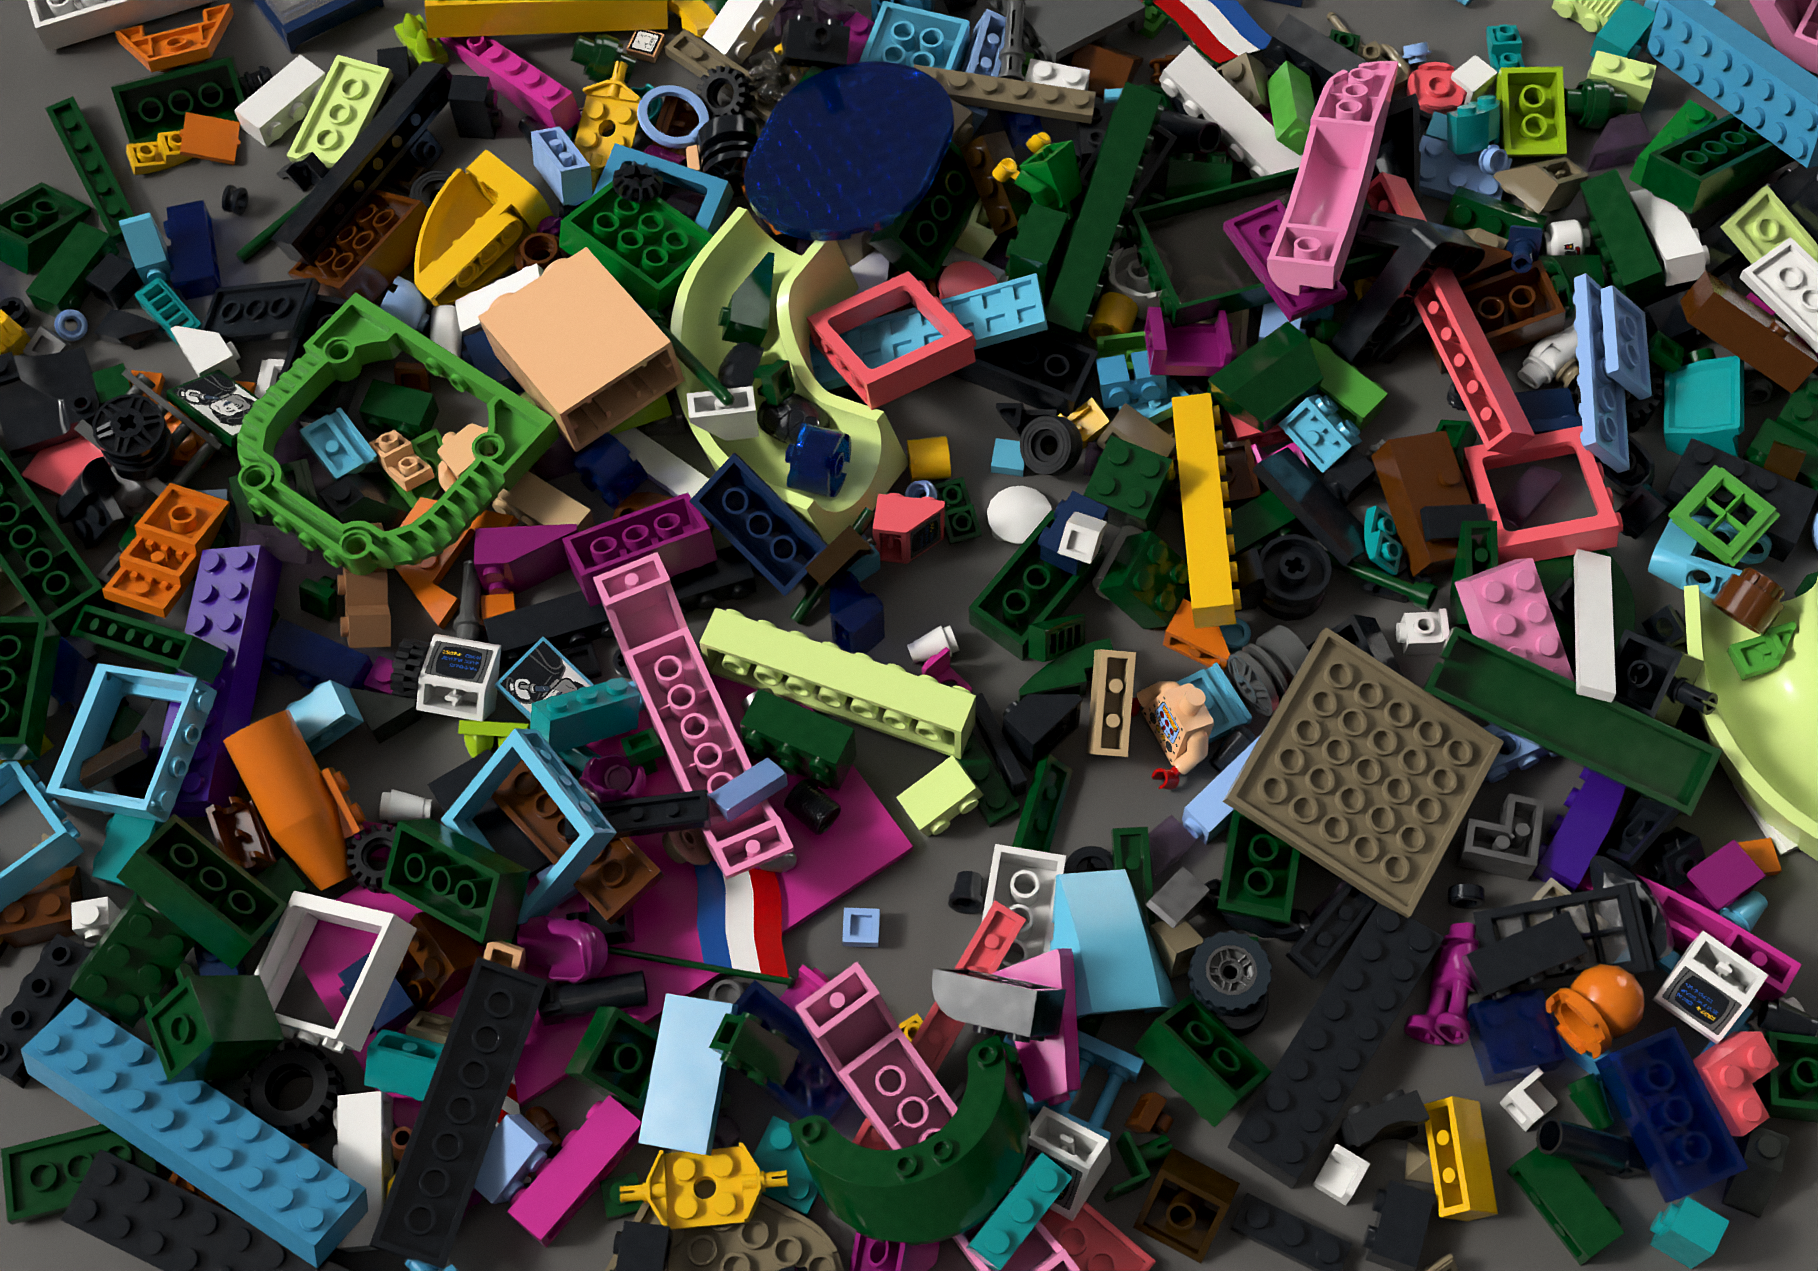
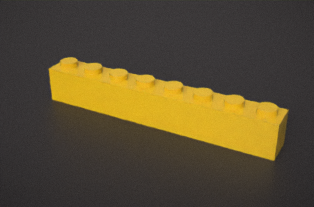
M424 0L428 38L668 29L667 0Z
M1211 393L1172 397L1194 626L1196 629L1236 624L1235 610H1241L1242 607L1240 590L1232 589V582L1239 581L1236 561H1229V555L1235 554L1233 534H1226V528L1233 527L1230 507L1224 508L1223 502L1230 500L1227 481L1221 482L1220 476L1227 475L1225 456H1218L1217 451L1224 450L1222 430L1215 431V425L1221 424L1219 405L1212 406Z

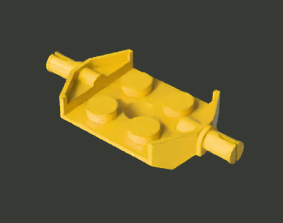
M615 61L613 75L610 80L587 86L582 90L587 96L574 145L590 164L592 192L596 189L599 176L602 175L614 144L617 143L633 148L639 124L637 109L641 98L629 89L624 82L628 64L621 61ZM614 124L616 126L615 132L609 137H603L604 128Z
M743 1142L739 1143L738 1147L712 1149L711 1156L691 1152L665 1154L664 1150H660L646 1182H643L642 1185L620 1186V1201L623 1203L644 1200L645 1204L649 1203L660 1223L664 1226H670L671 1230L747 1223L751 1220L757 1208L762 1192H766V1188L788 1187L787 1170L776 1172L760 1171ZM711 1180L715 1183L716 1191L710 1198L701 1199L695 1195V1187L700 1181Z

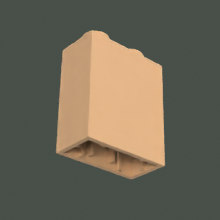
M587 247L570 258L555 260L545 269L542 276L515 293L510 292L499 296L492 302L487 311L478 316L495 356L542 411L555 418L558 431L575 452H578L685 381L669 338Z

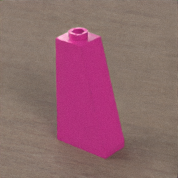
M1057 948L993 973L994 975L1066 990L1059 1035L1045 1036L1044 1041L1030 1040L1029 1043L1014 1041L1034 1103L1048 1101L1049 1107L1071 1100L1069 1093L1081 1089L1074 955L1071 948Z

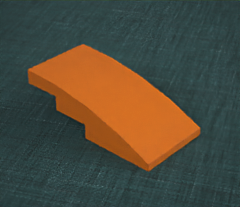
M169 483L136 523L135 530L137 535L119 556L121 567L102 589L104 598L166 618L198 571L202 550L210 549L230 508V502Z

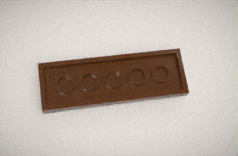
M521 759L490 798L555 865L572 845H568L565 839V815ZM629 837L611 839L573 886L612 925L665 875Z

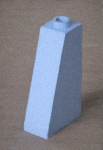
M1260 736L1184 808L1182 821L1185 830L1193 838H1200L1205 845L1229 825L1233 808L1222 801Z

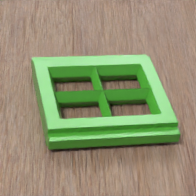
M1714 465L1669 513L1668 517L1673 520L1672 522L1725 564L1729 563L1734 567L1777 520L1780 514L1775 511V507L1723 467L1719 468ZM1720 486L1736 497L1725 510L1709 499ZM1741 501L1757 512L1745 526L1730 515ZM1703 505L1718 516L1707 529L1692 518ZM1723 521L1739 532L1728 545L1712 534Z

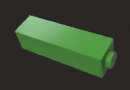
M1286 60L1266 84L1276 140L1300 156L1304 152L1311 117L1315 110V102L1309 75Z

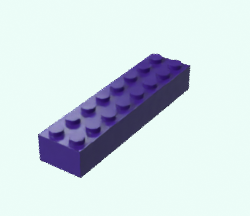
M261 545L202 550L184 633L200 638L227 651L223 660V667L215 677L213 684L204 682L217 691V694L169 817L173 814H176L179 818L207 816L205 809L213 804L220 805L222 808L232 806L229 797H233L236 794L239 772L223 740L250 725L283 564L282 561ZM169 701L154 772L181 703Z

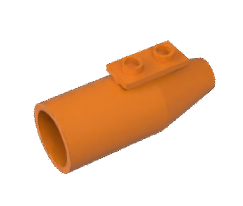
M283 710L263 718L223 740L271 836L320 891H323L352 876L353 874L347 863V860H350L347 855L348 849L345 839L364 829L362 822L366 821L365 815L357 802L352 804L345 791L349 790L350 787L341 771L335 772L333 767H328L322 770V772L320 771L290 710Z

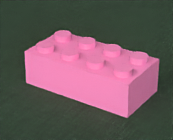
M1533 558L1515 559L1454 582L1473 635L1575 682Z

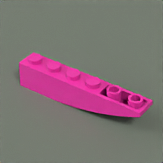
M489 36L440 38L479 76L489 77L492 87L536 121L549 128L560 126L564 132L580 121L581 114L572 91Z
M1588 869L1578 885V888L1583 891L1593 890L1590 869ZM1636 874L1651 888L1663 905L1674 936V947L1685 953L1696 937L1702 931H1705L1768 974L1755 997L1762 1001L1765 999L1773 1001L1775 998L1780 999L1786 993L1802 964L1708 908Z

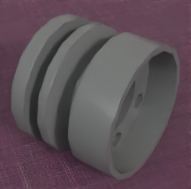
M1278 625L1259 636L1256 645L1252 643L1247 644L1242 648V651H1236L1231 654L1227 663L1230 675L1240 694L1254 710L1266 717L1271 716L1275 712L1309 651L1295 633L1285 626Z

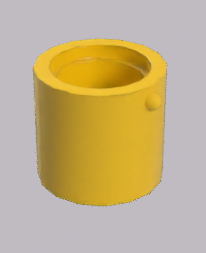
M1116 292L1103 294L1098 301L1089 326L1088 333L1091 338L1096 341V337L1131 333L1139 310L1136 302L1126 295Z
M946 436L907 440L911 482L951 478L950 455Z

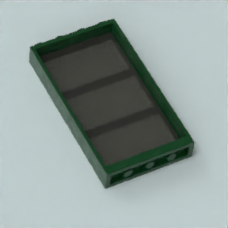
M1299 167L1131 210L1130 222L1126 225L1128 240L1130 243H1135L1139 264L1141 267L1146 268L1152 292H1157L1160 298L1159 304L1162 315L1169 318L1173 328L1215 318L1218 316L1219 310H1225L1226 314L1275 302L1266 290L1263 282L1261 283L1223 230V225L1227 220L1277 199H1280L1287 209ZM1365 200L1361 216L1365 208L1371 209L1367 200ZM1353 239L1339 281L1344 284L1380 274L1392 258L1393 250L1357 242Z

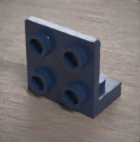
M1569 388L1514 393L1534 434L1582 426V417L1576 415Z

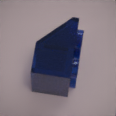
M840 568L831 577L830 619L832 640L843 651L852 654L857 652L867 654L885 638L884 605L874 593L868 594L860 587V582L850 571L844 572Z

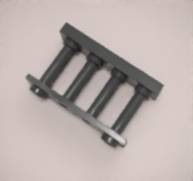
M125 369L122 375L134 384L126 394L142 396L145 393L158 403L157 405L163 416L169 412L181 421V424L172 433L175 441V450L192 431L205 440V443L172 481L168 479L164 484L157 476L150 480L140 481L156 495L159 496L169 483L185 487L216 450L228 459L233 455L224 447L225 443L211 432L206 433L154 392L152 389L155 387V384L142 373L135 377ZM82 419L74 429L100 449L93 436L92 426Z

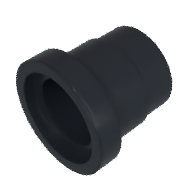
M974 871L959 872L956 876L954 890L949 895V907L963 914L981 912L984 907V898L981 896L983 877Z

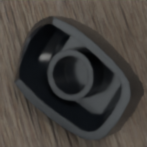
M749 342L735 345L728 352L719 367L718 381L726 389L752 386L755 379L753 371L759 367L764 348Z
M791 393L779 405H769L764 400L757 412V422L760 428L783 443L794 445L797 448L814 450L826 441L830 425L829 417L821 408L799 394Z
M1629 434V470L1617 473L1598 457H1594L1596 463L1601 462L1604 470V480L1608 485L1627 498L1644 482L1652 487L1655 479V464L1652 457Z

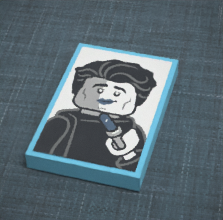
M542 637L494 684V687L531 721L533 702L547 699L550 696L572 692L582 687L593 686L594 684L548 640Z

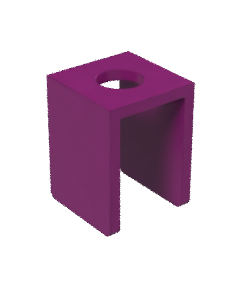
M1733 839L1689 870L1687 873L1689 880L1675 887V891L1718 914L1722 908L1750 893L1766 875Z

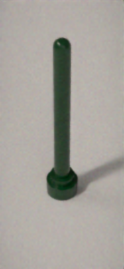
M657 309L647 310L645 313L671 341L678 359L723 405H733L735 401L734 396L668 330L666 317Z
M1326 551L1330 557L1331 567L1408 596L1409 601L1413 602V605L1417 608L1429 611L1435 602L1438 586L1426 581L1412 584L1355 561L1342 566L1329 551Z

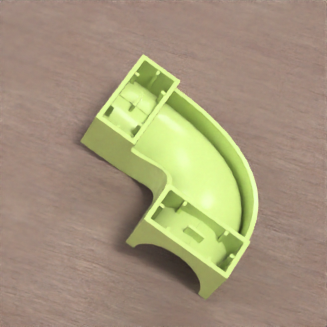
M738 207L704 246L688 268L677 292L672 311L670 332L718 380V371L721 363L728 352L737 345V343L722 340L723 326H718L722 306H728L734 292L768 252L775 253L768 331L760 346L764 348L759 366L773 364L778 359L789 360L796 388L794 393L817 405L829 417L830 425L826 441L814 450L797 448L765 433L759 424V437L726 441L690 423L687 394L710 390L678 357L677 360L685 381L677 385L675 389L683 413L714 469L717 471L733 453H736L829 545L849 525L853 526L865 507L871 511L875 509L878 494H886L909 465V461L884 411L878 409L871 410L866 405L833 395L817 382L813 371L809 348L810 329L806 317L852 297L859 289L834 234L823 230L801 256L773 240L756 223L748 209ZM755 378L752 384L756 415L761 403L766 400V397L758 395L757 391L762 385L761 378Z
M1818 576L1815 585L1809 591L1796 598L1780 602L1784 609L1770 628L1795 621L1797 626L1777 668L1743 681L1727 650L1731 644L1761 635L1747 629L1717 609L1711 603L1713 599L1706 596L1700 590L1699 585L1684 586L1687 651L1689 655L1705 661L1694 685L1718 695L1717 705L1703 700L1704 703L1715 707L1711 714L1704 715L1699 711L1702 726L1711 746L1722 750L1719 762L1748 804L1767 824L1773 826L1790 841L1798 845V849L1818 861Z

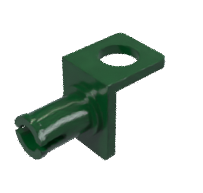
M1129 1131L1122 1133L1116 1142V1147L1132 1178L1112 1186L1104 1196L1105 1202L1114 1200L1145 1185L1151 1177L1147 1167L1165 1160L1171 1148H1173L1172 1144L1165 1147V1143L1170 1141L1165 1134L1137 1146Z

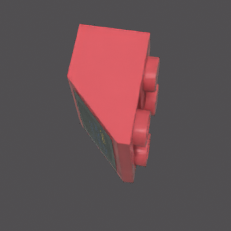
M899 493L878 494L872 530L873 540L877 543L875 548L880 553V561L907 564L943 540L945 535V501H939L933 497H905Z

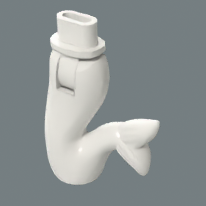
M1576 306L1573 318L1565 320L1564 331L1540 340L1523 361L1524 367L1518 372V377L1530 387L1538 389L1542 383H1550L1552 378L1557 375L1559 370L1570 359H1577L1575 350L1578 347V339L1574 328Z

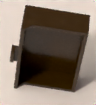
M849 525L805 569L827 590L830 588L831 582L833 585L863 555H873L875 552L870 544L872 543L875 547L877 543L871 537L864 540Z

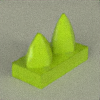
M406 13L403 22L394 26L397 37L404 46L408 47V53L417 66L423 61L444 64L449 61L448 54L438 39L428 38L427 24L420 14L414 16Z
M459 720L458 734H464L467 751L474 758L487 749L491 750L495 736H498V746L500 747L515 728L530 729L531 723Z

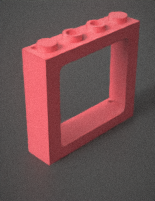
M909 271L806 317L812 343L871 410L976 362L974 353L976 339L971 330L965 329L959 323L956 315L953 312L949 313L943 307L941 300L937 296L933 297L928 292L924 282L918 281ZM911 302L944 337L884 365L870 369L839 335Z
M1582 426L1535 434L1532 440L1512 455L1487 451L1484 444L1464 448L1463 470L1474 504H1486L1488 520L1497 521L1498 566L1515 559L1533 558V561L1536 562L1574 555L1577 549L1590 552L1617 547L1618 533L1623 532L1622 518L1619 512L1614 513L1612 490L1610 487L1604 486V470L1601 462L1596 463L1595 455L1586 450L1581 443L1580 433L1583 431ZM1576 453L1598 514L1592 517L1517 531L1505 530L1485 470Z

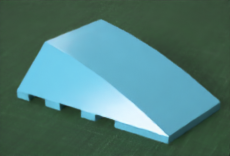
M1126 870L1056 875L1052 918L1054 933L1053 940L1050 941V951L1057 948L1072 949L1074 955L1077 1020L1094 1014L1144 1010L1145 1013L1163 1012L1178 1004Z

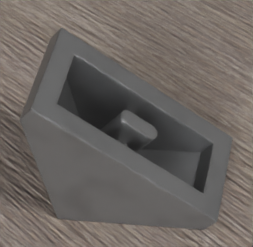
M1182 866L1148 901L1146 906L1174 929L1200 913L1210 889Z

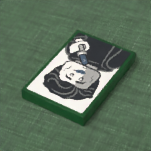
M219 369L167 390L166 396L167 401L231 448L238 444L237 436L245 414L249 413L253 407L252 404L259 399Z

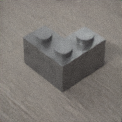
M1509 793L1500 808L1498 824L1469 818L1460 835L1456 866L1527 881L1537 866L1545 801Z

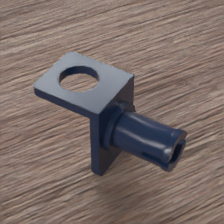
M1517 225L1510 227L1506 250L1510 251L1513 255L1510 266L1515 272L1526 273L1531 269L1532 262L1538 261L1543 234L1542 228Z

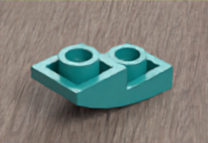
M1517 25L1487 26L1486 39L1490 66L1498 73L1501 67H1525L1521 56L1523 43Z
M1376 505L1366 510L1364 525L1365 547L1369 559L1393 576L1398 573L1403 545L1395 540L1397 529L1392 516Z

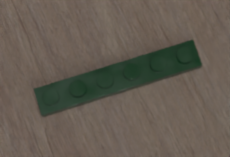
M72 96L46 107L45 109L107 233L112 236L115 244L124 241L125 238L119 221L134 217V214L76 100Z

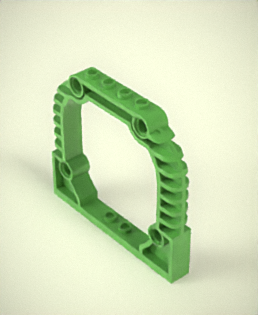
M355 292L303 345L306 353L301 358H298L293 363V366L279 377L280 380L274 386L271 385L266 390V394L252 404L253 407L249 413L245 414L237 436L238 458L242 467L238 475V482L248 500V506L257 515L263 517L266 514L273 519L272 521L275 526L282 532L288 534L291 531L298 536L297 538L300 543L307 549L313 551L316 548L322 552L323 557L336 568L342 566L355 575H367L377 567L394 569V565H417L422 563V560L432 556L436 557L443 553L444 549L453 545L458 540V537L469 529L472 522L485 511L490 502H493L498 497L502 489L509 492L560 435L555 418ZM402 350L423 363L433 375H442L447 378L458 391H467L487 404L488 431L477 436L472 443L471 449L475 458L473 463L426 513L411 524L390 531H382L366 521H351L342 524L290 489L280 464L273 458L275 445L285 430L335 380H353L360 374L362 365L381 360L395 359ZM364 550L362 553L354 555L358 551Z

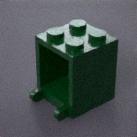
M1110 435L1102 455H1099L1096 460L1097 466L1083 496L1109 507L1108 524L1118 528L1128 525L1139 528L1144 532H1154L1177 483L1173 459Z
M181 964L175 970L179 985L163 1000L155 992H151L144 999L148 1010L144 1018L168 1082L240 1079L285 1040L260 975L195 976L189 965Z

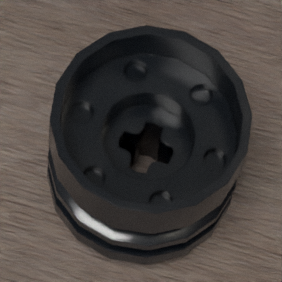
M742 115L719 116L706 122L699 129L697 144L702 172L728 181L734 191L733 197L744 195L741 186L766 179L767 168L762 151L761 132L758 124L751 118Z
M126 394L106 401L97 410L92 422L93 436L109 467L115 474L131 481L150 480L162 474L170 466L175 455V441L156 403L145 396Z

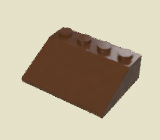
M375 189L311 265L297 262L288 274L293 279L315 278L321 283L318 291L319 295L348 300L356 292L374 304L379 295L392 286L394 279L403 269L413 263L418 237L428 209L421 200Z

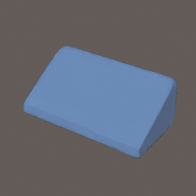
M767 757L710 793L709 798L729 823L787 786V775Z

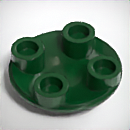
M1551 257L1542 261L1566 311L1565 320L1573 318L1575 304L1572 294L1574 290L1570 278L1554 258Z

